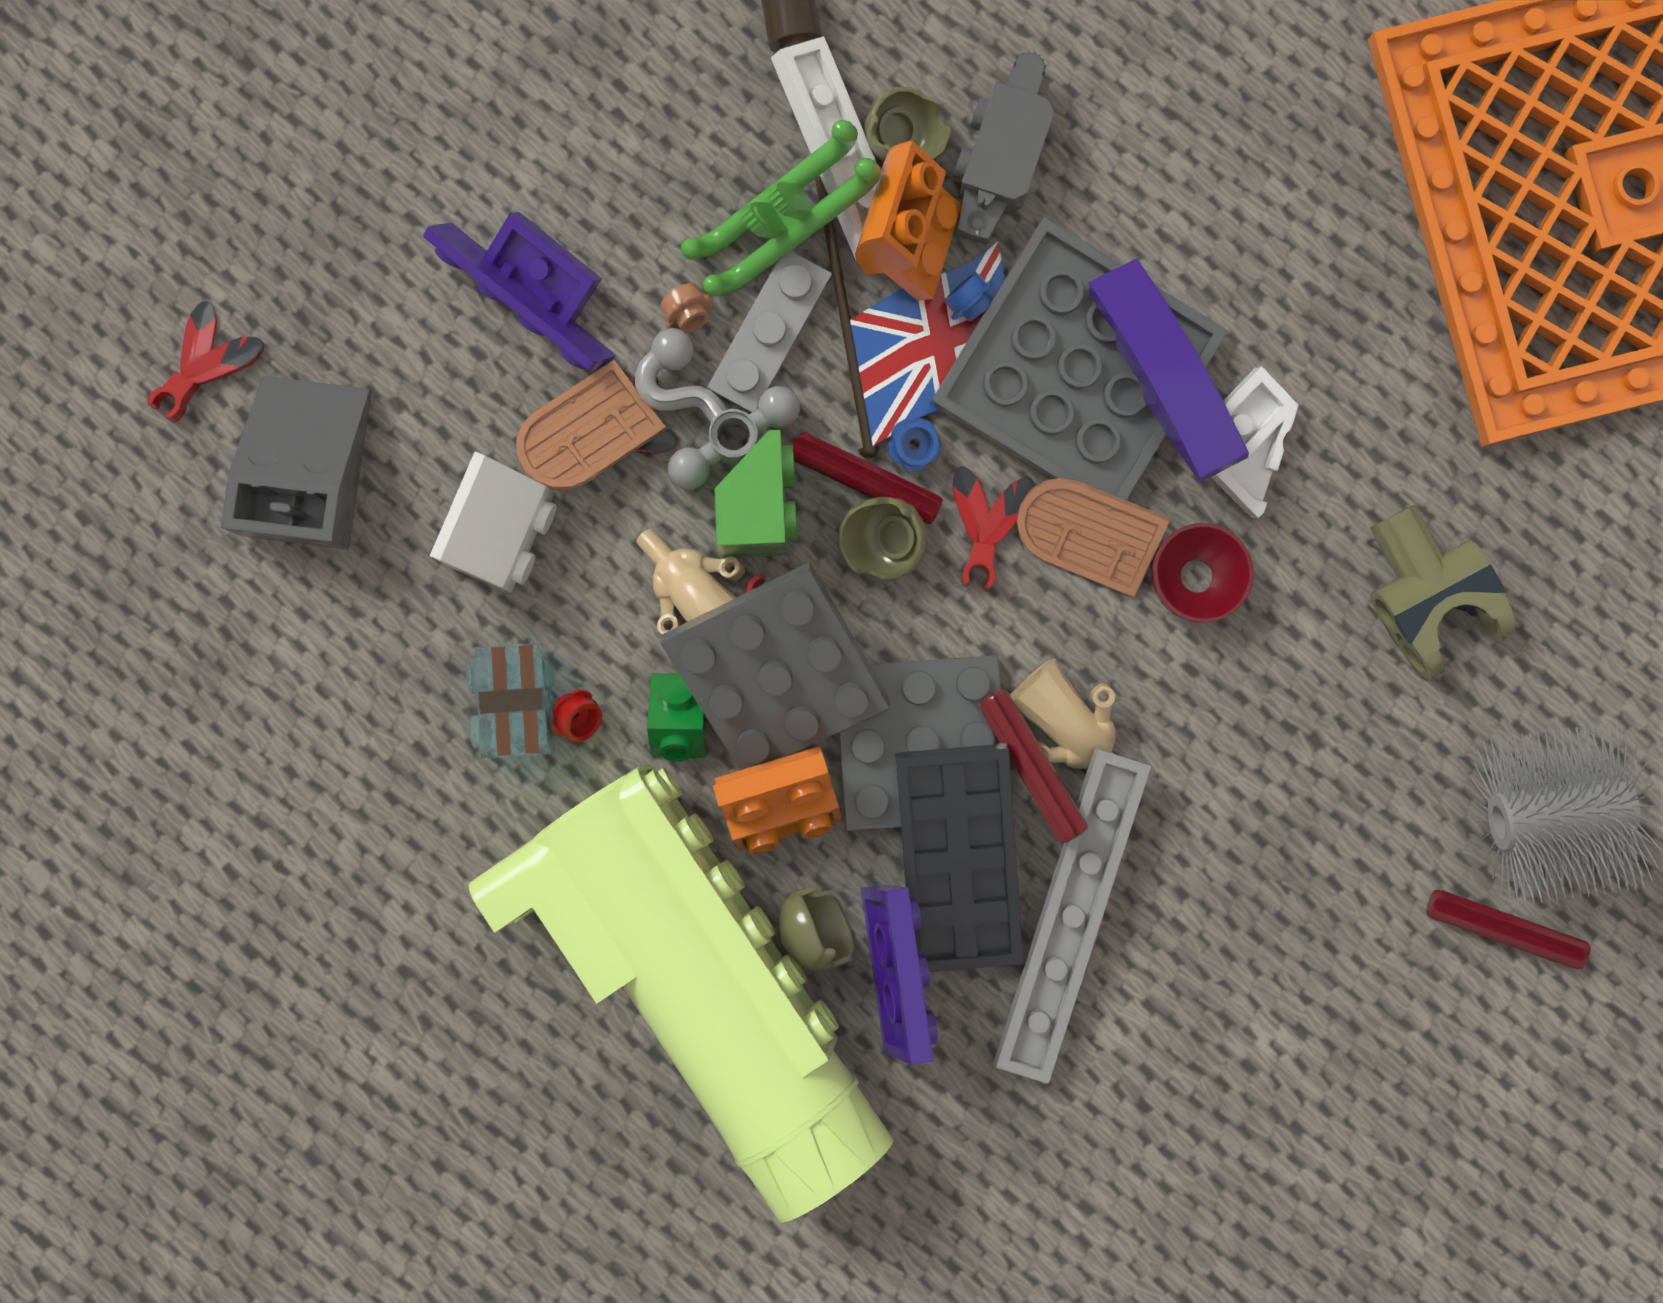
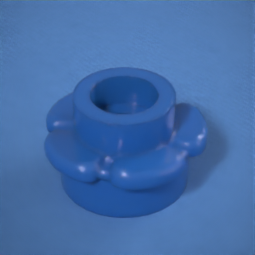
M976 271L962 281L944 299V303L953 311L951 318L957 320L963 315L970 322L980 315L993 300L987 293L993 287V282L991 280L985 282Z
M918 418L915 421L904 419L893 427L891 431L893 438L888 443V452L895 463L903 464V467L908 471L917 472L926 469L930 461H935L941 451V441L938 439L936 428L932 423L922 418ZM912 439L919 442V447L916 450L911 449L909 446Z

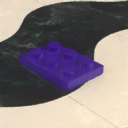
M891 885L862 887L861 895L884 1052L910 1065L932 1062L931 1045H935L938 1042V1030L933 1012L931 1010L926 1011L923 988L929 987L930 976L924 954H918L915 931L921 929V913L918 901L914 896H909L908 887Z

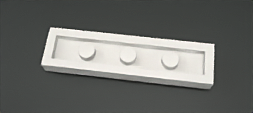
M823 36L780 49L771 57V60L811 154L832 137L831 129L835 122L847 120L857 129L858 136L852 149L820 175L829 195L855 175L854 168L858 160L862 158H870L875 162L876 160ZM877 184L866 195L837 216L854 258Z

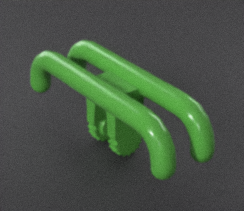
M847 120L835 122L831 129L832 137L718 227L702 236L688 238L681 244L682 255L689 260H697L723 250L748 230H751V232H754L759 237L771 238L731 269L720 274L707 276L703 281V289L710 296H722L745 286L861 199L877 184L881 174L879 165L870 158H862L855 164V175L812 207L802 190L842 159L855 145L858 132L851 122Z

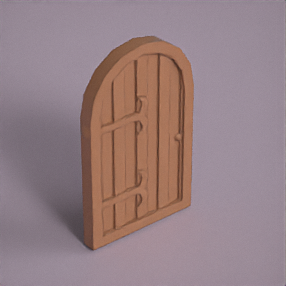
M613 360L544 406L539 407L522 423L516 438L517 460L525 475L547 486L548 489L553 491L572 490L594 480L598 475L664 432L666 426L652 408L640 398L635 386L615 360Z
M1057 478L1043 481L1028 492L1020 505L1017 526L1020 539L1027 549L1043 561L1135 597L1150 563L1154 560V554L1167 529L1170 518L1089 486L1086 483L1066 478Z

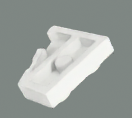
M1262 366L1254 368L1223 400L1249 451V456L1247 459L1211 477L1251 518H1259L1265 511L1267 502L1263 501L1272 472L1278 471L1284 452L1283 439L1286 433L1291 430L1299 406Z

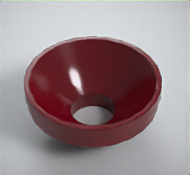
M1195 523L1178 529L1162 542L1155 554L1152 565V583L1161 604L1170 613L1194 623H1211L1233 614L1245 602L1253 583V563L1246 546L1233 532L1211 523ZM1189 561H1202L1211 570L1212 582L1203 592H1192L1182 583L1181 571Z

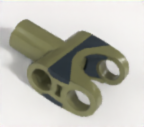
M1415 504L1370 527L1397 576V579L1371 593L1372 604L1392 640L1421 676L1426 679H1432L1445 671L1444 661L1438 650L1442 648L1438 638V631L1443 616L1452 608L1465 611L1471 616L1477 615L1486 633L1495 641L1500 642L1515 633V618L1503 585L1490 561L1477 544L1472 541H1466L1442 554Z

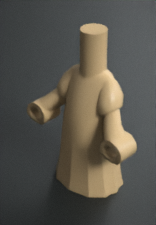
M652 528L645 530L637 538L636 543L656 565L652 576L653 590L656 597L660 598L661 618L658 620L657 628L662 635L670 631L668 626L673 623L672 629L683 624L680 619L676 618L675 606L686 622L736 598L710 574V572L720 573L729 581L736 582L745 574L744 565L736 558L731 556L724 559L709 558L695 549L681 548L672 551ZM735 566L734 571L729 573L730 568Z
M1054 658L1039 666L1010 695L1020 713L1059 745L1058 747L1049 748L1044 742H1038L1051 763H1065L1066 766L1074 769H1087L1094 748L1113 753L1116 729L1110 718L1112 704L1115 701V693L1107 684L1101 683L1091 691V699L1096 704L1095 713H1093L1062 673ZM1100 692H1107L1105 699H1098Z

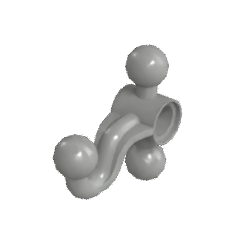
M668 328L660 331L654 337L651 351L639 362L635 372V387L640 398L649 407L660 411H675L697 407L703 411L710 421V442L700 449L694 447L682 448L671 456L668 463V474L671 481L677 487L684 490H694L704 485L710 476L711 467L717 462L721 461L728 465H737L759 441L758 434L768 427L785 428L792 425L799 416L800 401L791 389L784 386H774L767 389L760 396L758 409L748 414L739 409H727L715 393L701 386H684L670 390L660 388L656 382L657 374L662 369L675 371L684 368L691 361L694 354V344L691 337L680 329ZM730 426H740L749 433L750 437L743 448L728 450L719 443L721 433Z

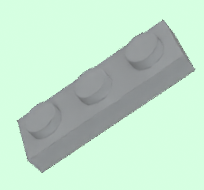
M792 251L777 261L709 382L707 389L749 414L758 409L760 396L773 385L830 283L832 273Z

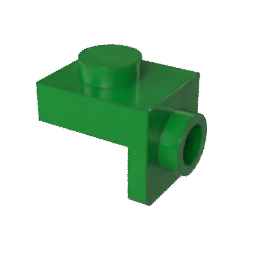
M651 673L647 722L651 756L674 762L685 761L690 758H704L706 750L704 712L680 674Z

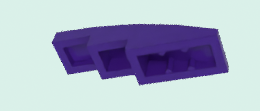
M1138 258L1089 282V295L1115 332L1117 349L1144 387V401L1199 483L1247 459L1249 451L1223 399L1181 325Z

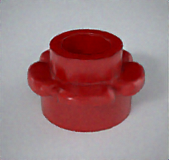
M583 689L574 690L572 693L562 695L555 702L552 708L554 719L551 720L550 727L552 732L558 737L565 735L573 742H582L592 737L599 729L602 722V711L597 702L592 700V694L589 691Z

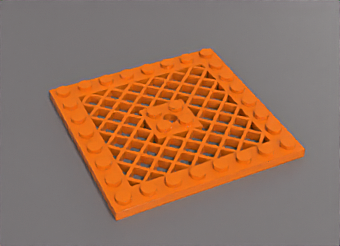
M1499 0L1374 31L1367 40L1482 447L1663 402V300L1648 292L1657 275L1663 277V240L1655 253L1638 244L1663 237V123L1656 124L1663 112V87L1640 74L1649 59L1663 66V44L1659 42L1663 35V0ZM1657 22L1649 36L1633 28ZM1605 35L1598 49L1582 41ZM1615 40L1639 53L1631 68L1607 55ZM1555 47L1547 62L1530 54ZM1564 52L1588 65L1579 81L1556 68ZM1504 60L1496 75L1479 67ZM1513 65L1537 78L1528 94L1504 81ZM1597 71L1621 84L1612 100L1589 87ZM1453 73L1444 87L1441 75ZM1461 77L1486 91L1477 107L1452 94ZM1546 84L1570 97L1561 113L1537 100ZM1630 91L1653 103L1645 119L1622 106ZM1494 97L1518 109L1510 126L1485 113ZM1579 103L1602 115L1594 132L1570 119ZM1453 115L1467 122L1460 136H1458ZM1527 116L1551 128L1542 145L1519 132ZM1612 122L1628 130V132L1604 138ZM1476 128L1500 141L1491 158L1467 145ZM1560 135L1577 143V145L1571 146L1564 152L1565 158L1552 151ZM1509 147L1533 160L1524 177L1500 164ZM1467 165L1482 173L1474 188ZM1542 167L1566 179L1557 196L1533 183ZM1625 175H1633L1641 179L1646 190L1644 199H1633L1626 194L1623 188ZM1491 179L1515 192L1505 209L1481 196ZM1573 190H1575L1580 210L1567 203ZM1524 198L1547 211L1538 228L1515 216ZM1481 216L1496 224L1488 238ZM1557 217L1580 230L1571 247L1548 235ZM1505 230L1529 243L1519 261L1496 248ZM1588 241L1590 242L1593 254L1613 249L1604 266L1581 254ZM1539 249L1562 262L1552 280L1529 267ZM1624 255L1646 268L1637 285L1615 273ZM1496 267L1510 274L1503 289L1501 288ZM1572 268L1595 281L1585 299L1563 287ZM1520 281L1543 293L1534 312L1511 300ZM1605 288L1628 300L1618 318L1596 306ZM1554 300L1577 313L1567 331L1544 319ZM1639 307L1661 319L1651 337L1629 325ZM1510 318L1525 326L1518 340H1516ZM1587 320L1610 332L1600 350L1577 338ZM1535 333L1558 345L1548 364L1525 351ZM1621 339L1640 349L1611 357ZM1569 352L1588 362L1559 370ZM1525 369L1536 376L1527 378Z

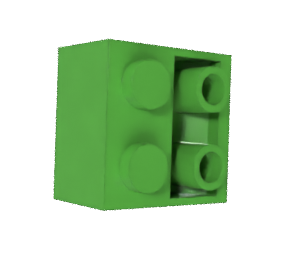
M769 430L714 489L717 547L723 558L729 556L734 558L788 556L787 542H798L795 501H785V488H795L793 445L782 446L780 430Z

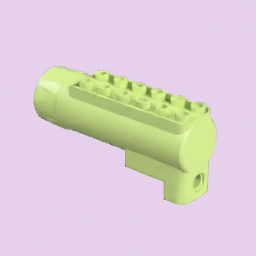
M650 764L638 766L569 810L538 833L528 843L469 883V891L476 906L494 933L512 922L516 923L535 911L596 1004L623 986L720 1132L735 1158L736 1165L741 1167L751 1179L777 1220L781 1223L788 1222L813 1210L853 1183L889 1150L893 1144V1138L857 1086L859 1081L856 1076L850 1073L833 1050L838 1040L834 1031L839 1028L834 1015L821 999L816 1003L813 1002L802 985L807 981V977L801 966L793 960L789 953L782 956L771 939L776 934V931L767 915L759 906L751 909L739 892L745 886L736 869L728 860H724L722 863L719 862L708 845L714 840L705 823L695 813L689 817L677 798L682 795V791L674 777L665 767L657 771Z

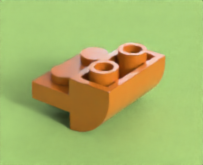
M912 140L892 147L886 154L857 245L855 258L859 267L867 275L885 273L913 298L920 301L933 299L962 205L942 187L946 171Z
M820 746L714 778L716 784L713 785L718 806L727 821L731 839L738 852L748 849L751 855L766 853L781 845L779 839L801 833L802 838L817 837L833 830L832 823L843 820Z

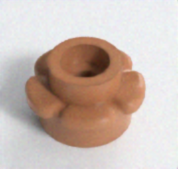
M694 283L683 284L670 291L661 302V309L665 314L666 327L677 328L686 333L700 329L709 319L707 311L710 310L713 304L711 296L709 294L703 295L699 287Z

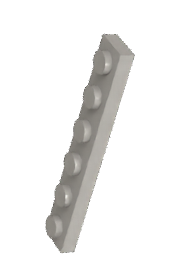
M1094 748L1076 804L1088 824V829L1082 835L1063 844L993 1061L996 1068L1049 1084L1151 769L1150 765Z

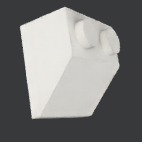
M474 452L430 556L457 571L512 593L515 583L523 585L530 575L535 555L529 551L537 532L543 535L546 534L553 521L557 508L556 504L551 503L554 494L547 486L483 454Z

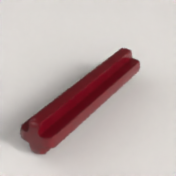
M801 432L793 444L795 462L871 498L892 497L903 500L914 506L926 524H932L935 521L943 502L941 496L807 432Z
M1003 689L987 696L979 704L980 710L1000 744H1007L1009 759L1058 841L1066 843L1082 835L1088 829L1087 822L1010 694Z
M1434 890L1427 904L1426 914L1435 920L1570 968L1579 970L1583 969L1587 964L1591 952L1590 944L1587 941L1444 890Z

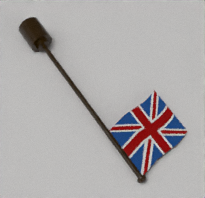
M761 0L771 51L777 53L780 49L822 37L815 0ZM818 176L815 179L820 202L828 196L821 177ZM833 220L824 226L863 448L858 449V452L862 457L867 459L875 457L879 452L877 444L891 436V431L898 422L904 419L915 421L918 418L940 411L929 403L987 310L986 308L970 322L963 315L959 319L953 320L951 318L953 311L944 303V299L975 271L985 282L990 280L993 282V287L987 293L994 299L1005 281L999 242L965 265L942 273L933 299L917 301L904 289H900L851 319Z

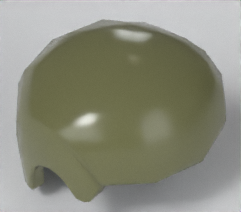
M893 87L872 102L865 122V136L872 153L883 163L888 151L892 147L903 143L908 133L909 137L906 142L913 140L933 160H936L944 154L952 132V128L943 123L940 114V103L909 87Z
M892 497L872 498L850 509L839 527V550L849 568L857 574H867L881 580L898 579L902 575H907L916 569L927 551V526L911 504Z
M809 886L791 893L782 903L779 915V934L782 945L798 965L813 972H822L851 962L854 959L855 947L851 930L835 897L829 891L811 893L816 890V887Z

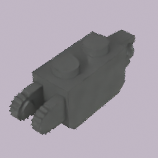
M1028 50L1027 53L1022 52L1021 56L1018 55L1017 60L1014 61L1007 85L996 81L990 100L980 97L977 103L970 129L979 131L973 150L966 147L962 148L953 175L954 179L962 181L958 198L963 199L957 230V235L962 238L987 245L1003 213L1009 215L1023 207L1055 112L1048 98L1038 95L1045 74L1046 64H1044L1045 59L1040 57L1041 54H1036V51L1032 53Z

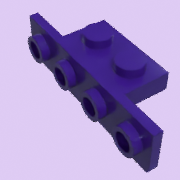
M514 212L508 215L488 250H485L452 222L427 227L423 237L436 247L435 253L442 261L452 267L463 269L478 281L476 285L484 295L495 301L504 302L519 314L518 320L525 328L535 334L548 337L561 348L560 354L570 364L577 368L591 371L607 365L616 356V354L575 322L602 278L523 214Z

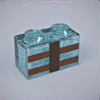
M542 643L475 647V661H468L467 682L470 693L477 694L478 715L471 717L470 735L473 748H480L481 759L555 755L554 733L550 727L553 716L549 646Z

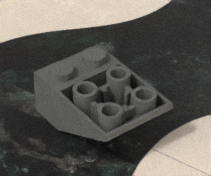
M262 376L229 470L221 528L242 537L349 550L372 390Z

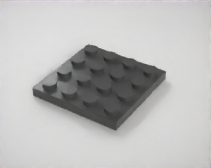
M1043 217L929 404L1050 479L1066 478L1076 480L1124 500H1127L1166 435V432L1143 399L1144 387L1116 347L1115 332L1089 295V282L1122 265L1051 220ZM1157 287L1206 369L1228 330Z

